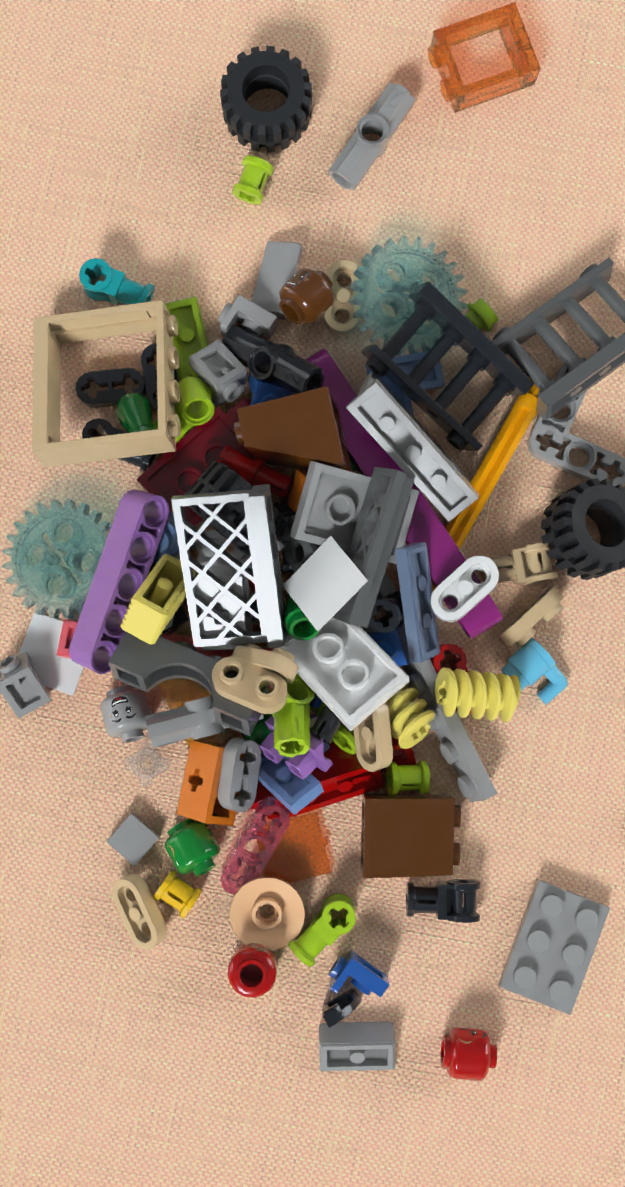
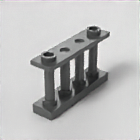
M609 257L599 265L594 263L587 267L578 280L511 328L506 326L499 330L491 341L505 355L509 354L537 386L539 395L537 397L536 411L545 421L625 363V333L618 338L614 336L609 337L579 304V302L596 291L625 323V300L608 283L614 263ZM565 312L572 317L598 347L597 353L587 360L586 358L580 359L550 325L551 322ZM536 333L542 337L569 368L568 374L558 381L556 379L551 380L521 346L523 342Z

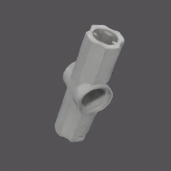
M389 82L369 113L358 121L355 133L330 167L328 174L344 189L355 191L375 160L385 153L387 143L415 104V98L409 93V90L399 83L393 84ZM367 133H376L380 136V139L368 141L363 136Z
M212 696L186 702L182 707L145 716L153 748L177 743L188 738H193V740L226 732V728H229L215 721ZM261 714L259 720L264 719L263 714Z

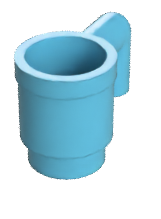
M534 638L529 639L507 659L508 663L501 669V672L509 677L512 675L518 676L521 691L528 685L532 686L545 675L550 682L536 694L545 705L552 701L568 685L567 678L558 669L554 659Z

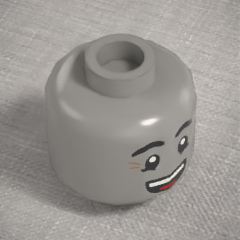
M131 685L120 686L106 693L107 697L100 704L107 734L110 737L122 738L123 743H130L144 738L143 731L147 730L145 716L152 714L146 693L135 689Z

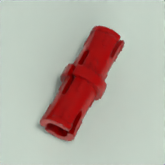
M226 445L219 457L223 460L219 459L217 462L227 465L252 486L270 484L272 494L278 496L281 500L286 498L291 490L289 485L293 484L294 478L266 465L265 460L253 459L229 445Z

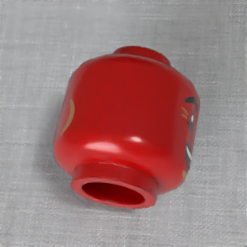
M257 943L242 945L235 950L229 961L227 972L229 983L235 992L244 997L256 998L263 996L271 990L276 981L278 966L275 955L270 949Z
M454 1027L448 1036L443 1035L441 1067H446L449 1076L452 1078L482 1081L487 1076L489 1068H496L497 1046L490 1044L486 1031Z

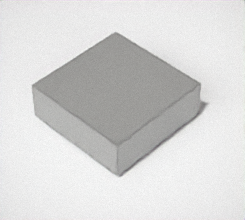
M132 812L108 839L107 843L135 867L159 839L160 835Z

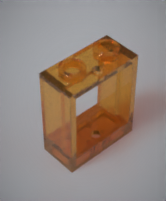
M515 2L434 30L431 46L427 48L430 64L433 69L438 68L442 78L440 80V88L443 98L446 102H451L455 113L535 85L541 69ZM499 30L513 69L464 86L449 47Z

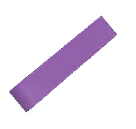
M133 489L127 491L120 500L69 647V655L73 662L98 674H106L111 671L108 662L126 632L120 625L123 622L122 620L125 617L124 615L127 612L126 610L132 597L149 574L169 516V504L162 496Z

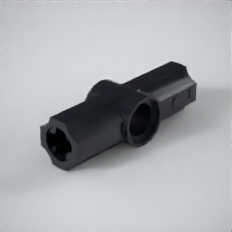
M239 325L231 326L228 333L223 335L222 343L243 366L249 369L251 375L256 379H269L295 394L322 388L325 376L322 374V368L297 356L289 345L274 344Z

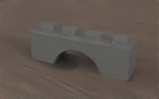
M125 632L108 662L114 679L145 692H149L156 685L170 679H189L201 684L213 697L215 721L248 736H251L262 714L219 695L213 685L212 670L215 664L223 658L217 655L208 657L201 654L186 642L177 641L175 643L163 638L160 634L155 644H148L134 635ZM231 670L225 676L227 678H234L238 675V672ZM269 686L262 687L260 691L269 694Z

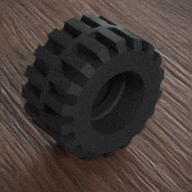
M259 46L251 48L250 55H246L243 51L237 55V64L232 61L226 67L227 75L223 74L221 79L222 89L220 90L225 124H228V131L233 137L237 135L238 142L244 147L249 142L251 143V149L257 152L260 151V147H266L267 153L275 152L274 146L278 145L284 150L289 147L290 139L296 143L301 138V130L306 131L309 126V117L312 114V84L309 83V73L306 68L302 69V62L296 56L291 60L289 51L283 48L280 53L275 52L274 46H266V51H259ZM266 88L275 89L287 98L280 108L269 112L258 111L247 103L248 98L254 92Z
M213 461L184 495L251 490L253 486L227 465ZM243 501L228 502L219 512L238 526L245 517ZM219 503L209 505L215 509ZM272 504L277 535L286 522L280 511ZM197 505L189 506L204 521L210 516ZM215 519L209 523L225 539L232 533ZM247 524L241 529L246 534H248ZM235 536L231 544L243 554L249 556L250 546Z
M598 478L584 481L551 500L552 504L547 506L543 513L547 518L541 521V529L545 530L546 534L541 536L543 544H549L550 550L546 551L549 558L554 557L557 560L555 564L560 570L567 568V575L573 578L580 576L582 580H589L625 567V487L620 484L613 487L612 480L604 479L599 481ZM586 515L596 523L599 529L600 544L595 542L587 531Z

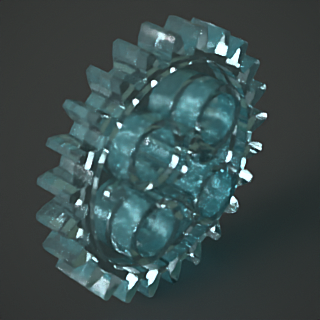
M402 236L397 245L392 238H389L384 243V248L377 244L371 250L372 255L366 254L361 260L363 266H358L353 273L358 280H354L350 285V289L358 292V294L354 295L349 302L353 305H360V309L354 313L353 318L365 319L366 322L362 325L360 331L363 332L371 329L374 332L370 339L371 343L381 338L384 340V347L415 311L414 305L416 303L409 301L408 296L418 285L423 284L422 276L430 278L434 286L460 312L467 308V304L458 300L467 293V289L457 288V284L464 276L453 275L451 271L457 263L456 261L448 264L444 262L447 254L446 250L436 255L433 253L435 248L434 242H431L426 248H422L421 237H417L412 245H409L407 237ZM387 269L395 270L400 276V281L392 280L387 273ZM378 288H380L382 291H384V292H386V293H385V294L380 293V292L378 291ZM382 304L390 305L395 311V317L387 316L382 309ZM433 320L429 321V325L423 323L399 351L397 356H400L407 347L410 354H418L420 347L423 352L429 351L442 336L440 333L442 328Z
M52 499L51 510L46 505L38 503V515L26 510L24 513L28 522L26 524L14 522L19 533L17 536L8 534L6 536L14 545L13 548L2 550V553L11 556V561L3 564L2 568L13 571V574L5 580L6 583L18 584L12 595L19 598L26 595L22 606L31 608L36 604L35 614L44 615L48 610L49 618L58 619L62 611L64 618L73 619L74 608L79 614L82 612L108 537L106 533L111 529L112 523L107 520L99 523L102 513L94 510L89 514L90 506L83 502L76 509V502L67 499L63 508L60 501ZM71 525L73 529L71 538L66 542H62L60 538L61 530L65 526ZM45 533H48V537L52 542L54 548L57 551L66 554L63 559L67 566H69L70 569L75 574H77L82 580V584L80 586L77 585L76 579L72 575L70 569L58 565L62 561V559L59 556V554L44 540L43 535ZM41 547L43 558L39 564L34 565L32 554L37 548ZM91 553L94 557L93 567L84 572L81 567L82 559L85 555ZM62 576L65 586L61 593L56 595L53 591V582L57 577Z

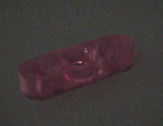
M267 797L259 802L222 865L221 885L230 894L235 895L241 886L259 877L289 827L290 810L276 797ZM274 811L278 812L279 818L272 819L268 831L265 830L266 815H272ZM251 839H258L266 847L259 853H251L246 850L244 845ZM242 861L246 863L244 876H239L237 880L232 879V874L236 875L240 870Z

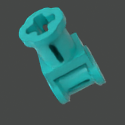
M89 259L80 268L79 277L84 286V291L88 297L95 301H107L117 306L119 303L129 305L152 301L155 290L154 285L148 283L145 286L126 278L125 273L111 268L102 259ZM100 275L104 277V282L98 280ZM91 279L98 280V281L96 282L95 285H93L92 282H91Z

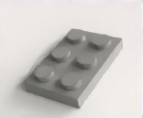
M310 461L290 537L322 545L332 536L342 550L348 552L371 477ZM411 489L388 561L390 563L397 564L395 549L404 546L418 498V490Z
M537 879L498 985L503 989L571 1015L610 908L604 904Z

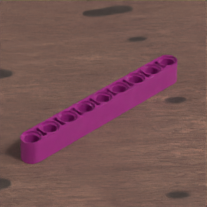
M322 348L305 359L322 368V374L325 376L322 387L328 386L338 405L348 455L360 474L372 477L374 467L404 472L346 408L348 403L357 395L328 351ZM413 483L412 489L418 490L419 494L405 542L407 545L417 542L426 543L431 582L436 588L460 567L466 559L419 488ZM474 572L471 578L475 583L480 584L481 582ZM488 594L463 618L458 620V623L469 639L472 640L502 621L503 617ZM448 596L444 599L450 610L457 607L458 602L456 598Z

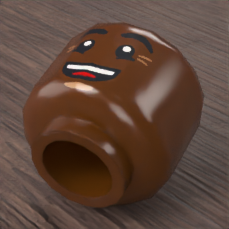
M309 268L300 269L279 291L281 300L279 307L281 311L295 324L315 323L334 302V294L331 289L333 286L332 281L322 271L318 270L315 272Z

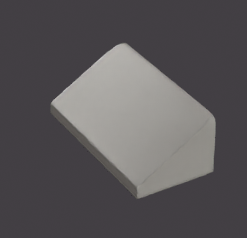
M267 241L252 298L253 303L282 320H285V315L279 307L281 301L279 291L297 273L302 255V244L295 242Z
M339 1022L330 1028L327 1023H321L319 1025L320 1071L395 1070V1033L393 1022Z

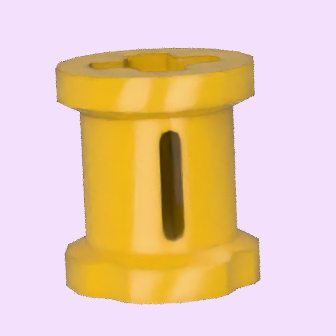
M172 869L153 897L157 901L162 899L180 912L179 916L184 919L203 890L199 887L194 889L176 877L177 872Z

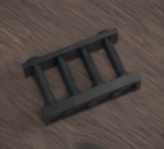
M428 281L418 285L408 296L416 303L414 305L415 311L382 349L376 344L366 346L361 353L368 359L366 365L380 377L387 376L448 434L446 440L454 448L461 452L463 450L478 451L483 445L472 436L474 431L505 395H526L534 383ZM426 320H433L442 328L440 331L442 336L410 374L407 375L393 359ZM453 345H459L468 353L466 357L468 361L434 400L419 385ZM485 370L494 378L492 382L494 386L464 422L459 424L446 409L477 372Z

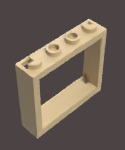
M163 300L34 318L32 453L45 467L176 451V437L181 435V425L178 415L175 414V403L180 402V390L177 380H174V369L179 368V356L177 348L173 343V336H178L179 330L176 315L170 314ZM156 331L158 429L60 442L61 344Z

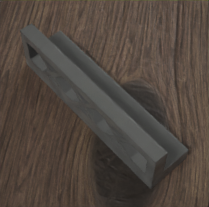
M374 467L347 552V556L368 581L332 618L357 627H368L415 480L406 477L407 473L395 469Z

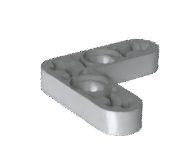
M565 364L556 374L555 379L557 381L566 375L565 372L568 373L569 368ZM586 392L568 404L569 415L565 419H556L551 416L545 421L540 414L538 415L527 442L528 450L533 457L585 481L595 478L602 481L608 476L606 471L597 468L593 474L589 473V470L596 462V457L599 456L601 460L597 463L604 468H608L612 464L617 466L616 472L620 474V477L612 479L613 487L625 483V459L568 433ZM545 434L551 436L549 440L551 444L560 447L563 441H565L568 445L562 451L560 459H558L555 455L559 450L548 447L545 451L540 450V442L536 440V437L542 438ZM581 448L587 453L588 462L584 467H575L569 461L571 449Z

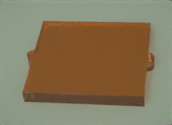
M317 812L254 827L260 853L257 856V860L262 862L265 877H276L291 883L331 873L325 848L328 841L322 836Z

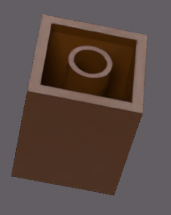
M328 386L237 409L239 421L234 422L237 441L239 445L244 444L246 452L251 453L256 459L265 460L266 464L308 471L310 461L352 472L338 405Z
M381 793L362 794L360 869L363 878L453 875V865L459 866L460 843L454 842V827L460 828L461 806L455 805V798L447 795L396 794L390 796L389 794Z

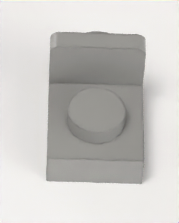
M238 295L233 304L228 302L225 305L218 319V322L221 323L220 330L222 336L227 334L231 326L237 325L238 322L241 323L242 327L269 340L277 329V316L241 295Z
M219 339L190 356L189 366L212 390L211 400L216 407L226 401L232 402L242 394L247 369Z
M27 652L19 656H8L0 662V693L18 719L51 701V694L33 669L31 657Z

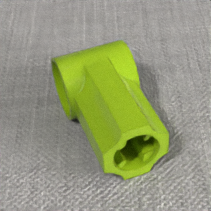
M186 377L178 382L180 402L175 403V414L178 415L180 420L181 435L176 437V443L196 425L207 423L214 415V405L205 382L199 377ZM158 419L154 422L155 429H158Z
M297 674L293 683H286L288 695L286 704L281 710L272 714L274 717V748L279 751L280 755L291 758L296 755L306 754L310 748V703L315 695L314 691Z

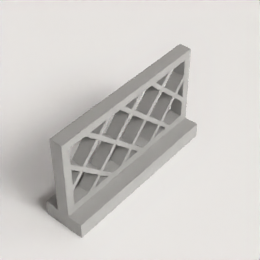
M372 371L364 379L358 396L349 402L346 408L404 473H407L409 478L415 479L414 484L448 522L476 501L479 498V493L470 484V479L378 375Z

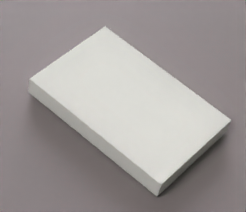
M331 618L312 639L296 640L288 634L285 645L275 647L286 650L294 655V662L299 666L297 674L350 731L409 682V676L360 626L350 625Z

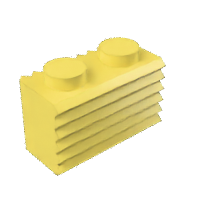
M169 554L162 555L132 597L126 610L127 612L124 615L125 617L122 620L123 622L120 625L124 631L148 644L156 643L186 596L180 560Z

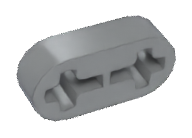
M237 737L230 740L224 748L218 786V800L223 808L242 813L250 809L255 801L261 750L254 741ZM241 753H244V758H240Z

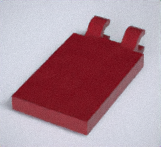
M244 397L227 414L218 406L214 410V415L207 423L195 426L176 443L175 452L165 453L136 479L146 492L162 496L169 504V511L173 514L172 497L184 495L213 461L223 460L219 456L226 445L256 459L251 453L246 452L244 444L239 445L234 430V422L239 421L237 409L250 406L251 402ZM183 506L185 519L193 526L197 527L204 521L189 506Z

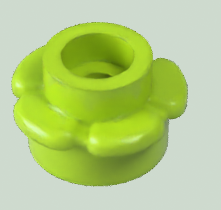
M482 298L478 299L474 304L470 302L467 304L470 312L465 317L480 331L484 329L490 332L492 326L498 321V317L492 308Z

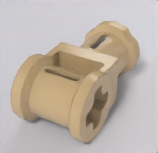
M542 542L530 544L509 551L507 556L490 558L498 569L509 568L508 570L499 571L497 583L514 580V585L521 583L531 584L558 578L557 572L553 571L551 558L546 553L549 550V544H543ZM482 572L483 580L485 581L486 575Z

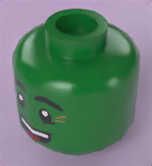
M189 818L175 825L167 832L170 837L165 842V848L179 873L188 874L194 872L195 876L199 877L216 866L213 860L219 855L221 849L208 824L199 821L195 822V820Z

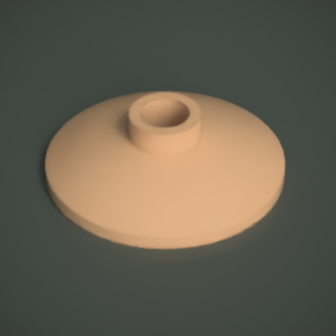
M259 877L248 881L235 893L230 905L229 918L233 932L245 945L250 943L262 944L270 949V951H275L286 947L290 940L294 941L299 935L304 924L305 909L300 894L291 884L276 877ZM265 904H270L274 907V911L267 915L262 913L260 908Z

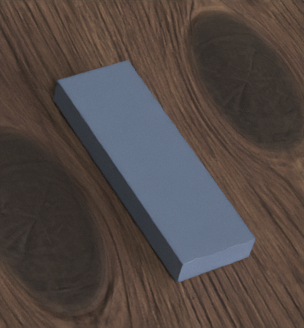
M417 542L395 549L410 663H422L440 654L436 616L431 607L433 592L427 545L425 542Z

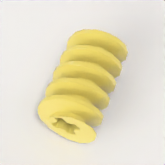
M445 667L439 671L434 688L435 700L437 704L443 705V712L447 717L453 716L457 707V713L461 718H466L471 710L474 719L480 720L485 712L487 720L494 721L499 714L503 722L511 720L517 708L521 692L520 681L517 675L509 677L506 674L499 673L494 675V673L490 672L481 674L478 671L471 670L466 672L462 669L452 671L450 668Z
M410 682L386 701L389 708L391 735L399 740L398 744L403 749L411 748L423 740L429 733L430 723L436 716L433 710L423 712L427 703L424 699L415 700L418 695L416 688L406 689Z

